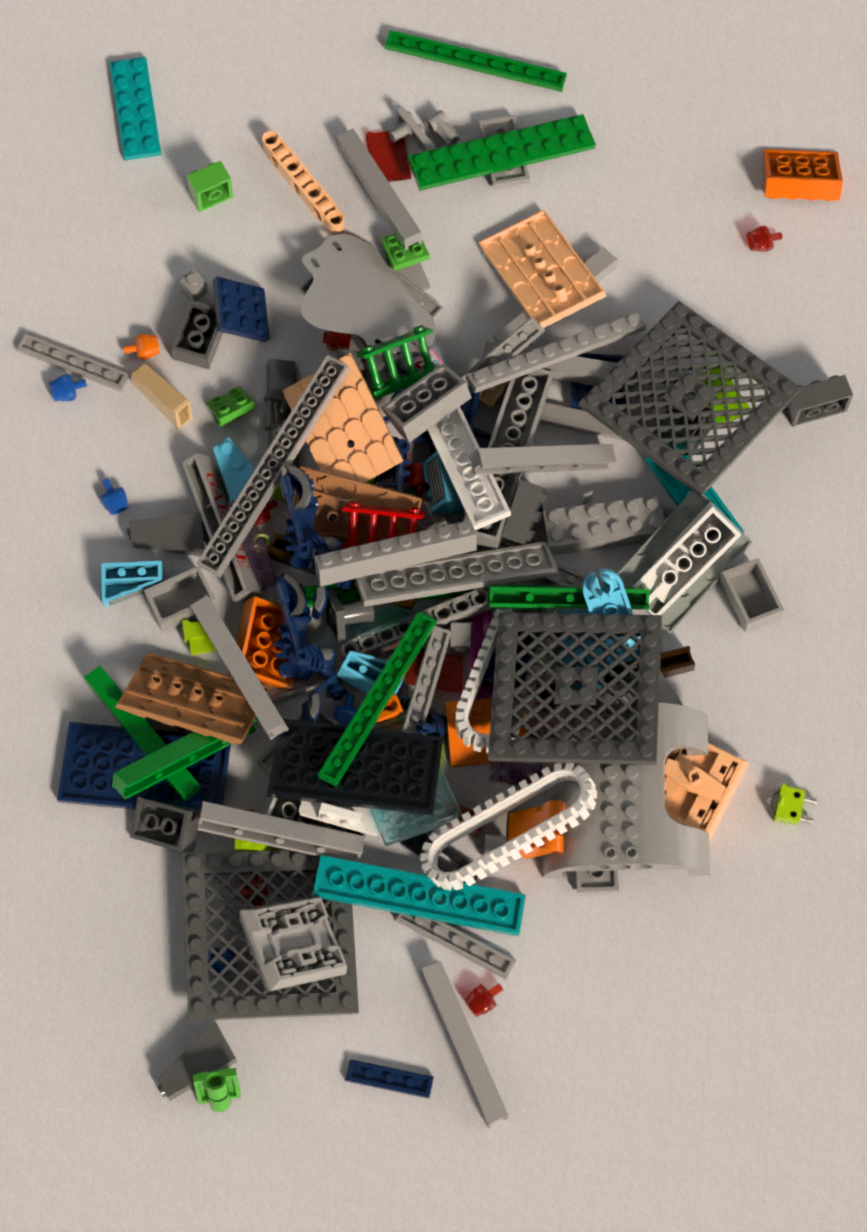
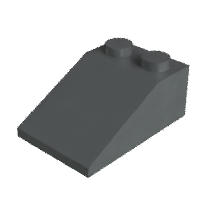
M138 797L130 838L179 852H194L200 810Z

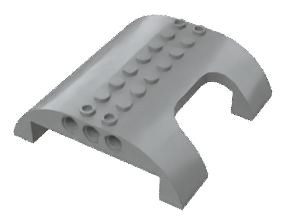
M638 702L632 706V708L636 711L638 708ZM599 703V704H596V708H593V709L596 711V710H598L602 705H601L600 703ZM614 703L611 707L617 712L623 706L620 703ZM659 703L657 765L574 763L576 767L578 765L583 767L593 780L597 790V798L593 799L596 805L593 810L586 809L590 815L585 820L580 816L576 818L579 825L572 828L569 823L565 824L568 831L564 833L563 854L553 852L543 855V878H564L565 871L687 869L689 876H710L709 833L679 824L670 818L665 809L664 768L666 757L676 749H686L688 756L708 755V715L688 706ZM563 710L558 715L564 720L570 713ZM585 710L579 716L586 720L591 714ZM606 710L600 716L606 721L612 715ZM628 710L621 715L626 721L633 716ZM554 718L547 724L553 729L559 722ZM576 719L569 723L573 729L580 724ZM595 719L589 725L595 730L601 723ZM617 719L610 724L615 730L622 725ZM635 721L631 726L637 731V721ZM544 728L545 736L548 733V731ZM563 728L557 734L564 738L569 732ZM584 728L578 734L584 739L590 732ZM606 728L599 733L604 739L611 734ZM626 729L620 735L626 740L632 733ZM544 762V768L549 767L551 772H553L554 764L556 763ZM563 781L544 791L543 804L548 801L559 800L565 802V809L569 808L579 797V783Z

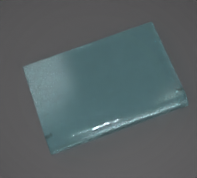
M395 605L374 613V622L349 624L359 640L413 620L415 617L410 610Z

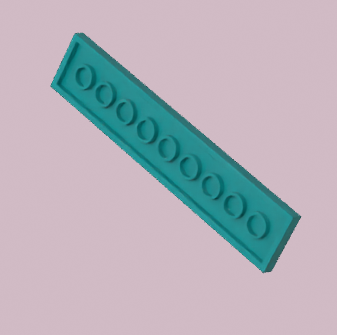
M323 855L320 856L313 896H319L326 900L512 936H519L526 896L525 894L472 884L468 886L467 883H463V889L455 890L452 886L451 890H445L441 886H436L427 875Z

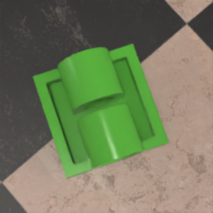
M395 234L381 238L387 262L390 267H393L394 271L430 259L423 240L421 244L417 242L408 246L409 249L405 251Z
M241 386L233 388L228 393L217 396L206 403L220 428L233 422L237 417L240 418L254 411L256 408L254 401Z
M223 1068L218 1071H203L199 1074H193L198 1104L209 1103L213 1111L223 1112L230 1107L231 1099L241 1098L236 1068Z

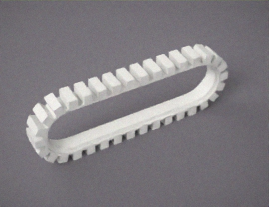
M496 608L494 619L492 618L490 629L488 628L486 633V639L483 640L482 649L479 650L478 659L475 660L469 680L466 682L465 690L462 692L461 701L459 700L457 705L456 733L459 739L463 738V744L467 747L473 744V750L481 752L483 746H485L486 753L489 751L490 734H481L475 731L470 726L468 719L497 644L499 613H515L524 609L532 610L536 613H556V608ZM550 637L543 641L547 647L554 642ZM537 646L534 654L537 656L543 650ZM548 655L542 659L544 663L547 661ZM535 664L530 669L536 674L542 668ZM528 673L526 675L524 682L531 678V676ZM535 681L529 686L534 692L537 682ZM524 690L518 696L524 701L530 695ZM515 700V702H514L513 709H514L517 705H519V703H518L516 700ZM523 708L517 715L523 719L527 711ZM514 718L512 720V727L518 723Z
M562 763L554 764L553 772H551L549 767L541 770L544 775L540 778L537 773L530 776L531 784H528L526 780L519 782L520 790L517 791L514 786L507 789L508 797L503 792L496 795L497 803H494L492 799L484 802L487 807L485 810L480 805L473 808L476 815L471 816L469 812L462 815L464 819L462 823L458 818L450 821L453 828L449 829L446 824L441 826L439 829L442 834L438 836L433 832L429 836L432 844L425 842L422 847L425 852L420 854L423 871L438 887L441 886L445 890H451L452 886L455 890L463 889V881L470 886L476 883L473 876L477 875L480 880L487 876L485 869L488 868L491 873L499 870L496 863L500 862L503 867L510 864L508 856L511 855L514 860L522 857L519 850L523 849L526 854L533 851L530 845L533 842L537 847L545 844L542 837L546 836L549 841L556 838L553 832L556 829L560 834L568 831L565 824L569 823L574 828L579 825L576 818L580 816L585 820L590 815L586 809L593 810L596 805L593 799L597 798V790L589 774L580 765L576 767L574 763H566L564 767ZM574 781L579 783V797L569 808L458 870L444 872L438 868L439 855L449 844L560 782Z

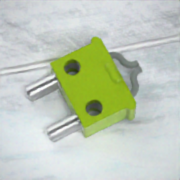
M783 783L778 791L773 792L771 797H767V803L770 804V810L774 813V822L780 821L792 825L803 822L812 825L814 818L801 815L803 803L816 805L817 798L805 796V790L789 787ZM777 794L775 809H773V803L770 800Z

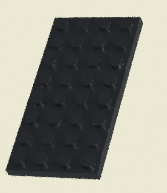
M283 719L289 730L279 734L276 738L267 792L268 797L433 816L443 746L442 736L372 729L339 784L335 787L319 779L318 774L348 726Z

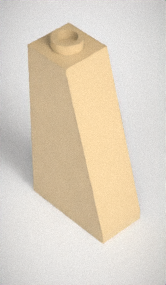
M146 363L134 369L131 374L132 384L178 430L193 418L190 401Z

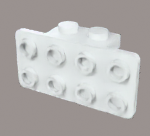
M301 801L299 815L372 836L379 834L385 810Z

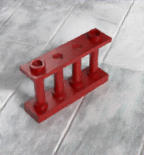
M350 501L342 507V511L350 512L348 541L342 544V549L360 545L356 541L358 513L370 514L368 543L376 542L378 515L389 516V539L396 537L397 517L409 518L408 534L416 532L417 519H422L425 516V511H420V508L409 507L408 510L364 506L360 505V502Z

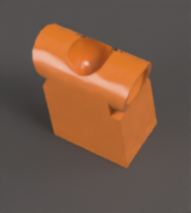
M553 800L542 804L541 807L510 812L508 841L565 810V802ZM556 829L553 831L556 838L549 841L546 836L542 837L545 843L542 846L537 847L533 842L530 844L533 851L526 854L523 849L519 850L522 858L531 859L553 852L563 854L564 833L560 834Z

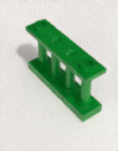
M424 325L416 326L411 332L375 346H364L362 351L356 352L357 357L367 358L373 380L372 387L369 390L374 399L394 393L401 387L404 389L412 386L440 366L431 361L425 335L433 333L431 328L424 327ZM418 339L424 361L423 367L420 369L414 367L408 342ZM401 345L407 367L406 374L402 376L397 373L391 351L392 348ZM384 352L390 373L389 381L384 383L380 380L374 355Z

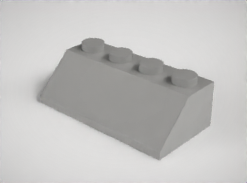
M443 363L381 408L398 433L410 443L472 397L466 382Z

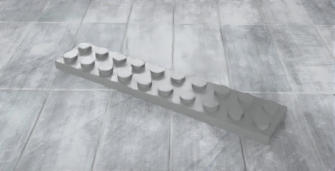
M545 541L446 557L355 578V583L363 606L366 607L488 587V585L506 584L558 575V567Z

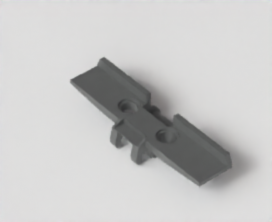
M269 358L266 365L267 395L264 397V401L267 404V424L265 425V430L270 432L268 434V448L292 411L287 400L283 398L285 397L283 390L297 383L295 361ZM274 407L277 408V423H275ZM299 453L297 454L296 458L294 459V461H293L292 464H291V465H294V466H296V467H298V468H299Z

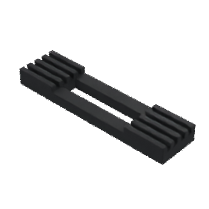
M411 826L402 839L401 845L420 855L425 853L422 849L424 843L432 844V841L428 835ZM447 847L441 852L460 864L457 870L470 863ZM438 859V868L445 872L455 871V869Z

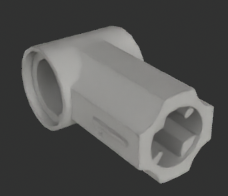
M442 110L425 119L427 129L432 134L436 133L446 146L454 145L460 140V135L450 125L448 117Z

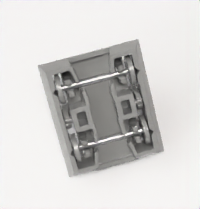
M307 897L240 911V922L265 990L270 992L347 974V964L340 946L336 943L321 897Z

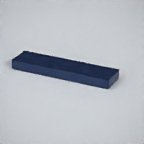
M351 1059L346 1076V1082L427 1099L430 1098L434 1079L433 1076Z

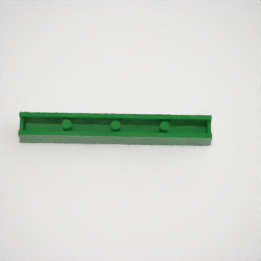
M488 585L487 604L490 607L588 609L582 586ZM624 586L631 609H650L649 587Z
M100 665L89 674L83 676L86 685L145 756L167 746L144 718L115 708L123 692ZM186 768L165 779L184 803H187L191 797L201 790L198 787L199 783Z
M253 723L246 736L256 732ZM192 732L114 772L112 787L126 800L232 743L210 735L207 737Z

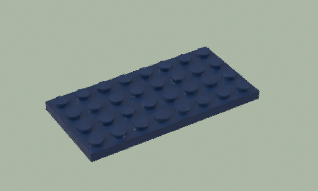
M69 722L57 801L60 803L134 810L138 797L186 806L197 810L201 809L202 801L223 805L231 745L186 768L199 783L198 787L201 789L187 803L183 802L165 779L125 800L112 787L113 774L144 758V753L122 727ZM154 730L166 745L190 734Z

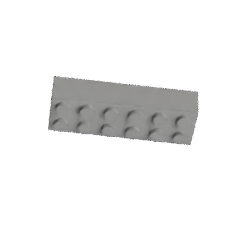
M660 496L543 510L542 513L545 541L552 555L643 544L665 520Z

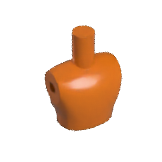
M139 334L135 337V345L123 346L124 354L136 352L139 360L142 361L160 354L157 335Z

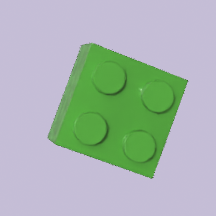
M221 161L210 163L207 167L195 170L187 175L189 193L199 212L233 198L231 177Z

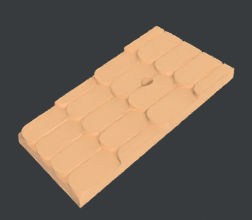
M545 210L478 242L483 254L511 290L529 318L533 316L543 328L606 297L603 288Z
M349 353L338 359V361L348 365L350 371L306 442L321 471L366 482L404 460L352 353ZM315 373L283 390L291 410L297 404ZM349 440L354 441V446L349 445Z

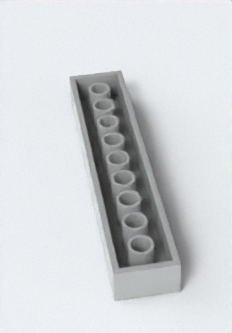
M539 369L510 380L488 448L532 446L552 385L554 372ZM523 473L493 474L509 509H511ZM465 514L463 521H468L469 518L467 514ZM508 517L475 530L477 545L492 550L498 549Z

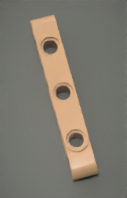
M274 131L265 132L262 136L263 150L273 165L327 230L334 235L341 234L344 231V216L334 201L279 135Z

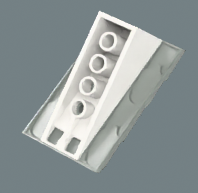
M691 491L617 573L621 577L624 586L649 587L650 609L646 611L650 615H662V627L671 634L720 579L722 572L728 570L751 545L752 541L704 494L700 497L694 491Z

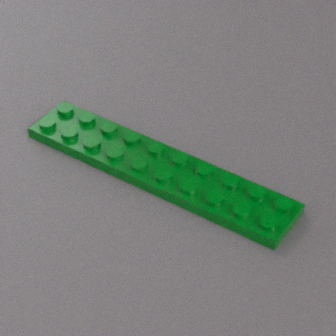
M584 114L408 155L407 160L418 189L422 191L595 149L596 144Z

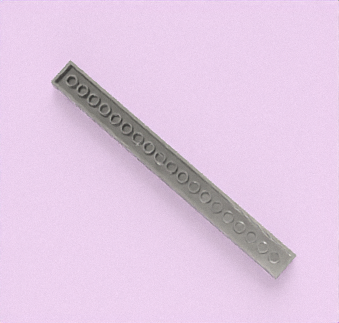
M329 355L325 357L197 561L201 568L219 578L222 576L279 485V479L282 475L286 474L289 464H292L349 373L348 365Z

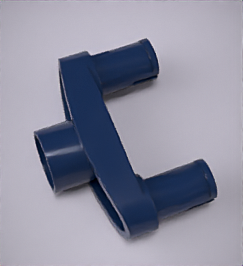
M402 696L401 700H399L402 709L407 710L410 698ZM430 706L426 721L419 720V724L416 723L415 730L418 733L443 737L447 718L437 713Z

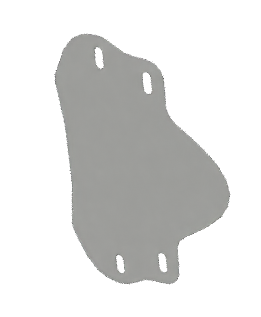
M338 234L326 238L317 249L306 253L302 257L304 266L313 276V283L301 304V313L309 324L328 331L358 335L367 345L373 346L377 345L375 343L376 339L385 342L413 331V328L416 326L424 325V327L433 330V333L425 335L427 346H431L434 342L436 333L432 316L408 293L388 268L379 251L371 244L348 234ZM332 242H337L342 250H336ZM310 259H315L320 267H315ZM411 341L408 342L410 351H421L419 342L416 346ZM401 345L392 348V353L402 351Z

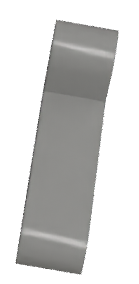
M489 781L488 800L492 799L494 803H497L496 795L501 792L508 797L507 789H509V782ZM508 812L486 824L484 855L506 843Z

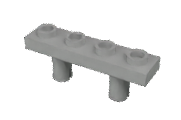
M404 107L399 108L396 120L401 126L389 132L391 140L395 143L408 135L422 152L437 149L434 141L426 136L423 127L417 125L414 121L413 115L409 111L407 112Z

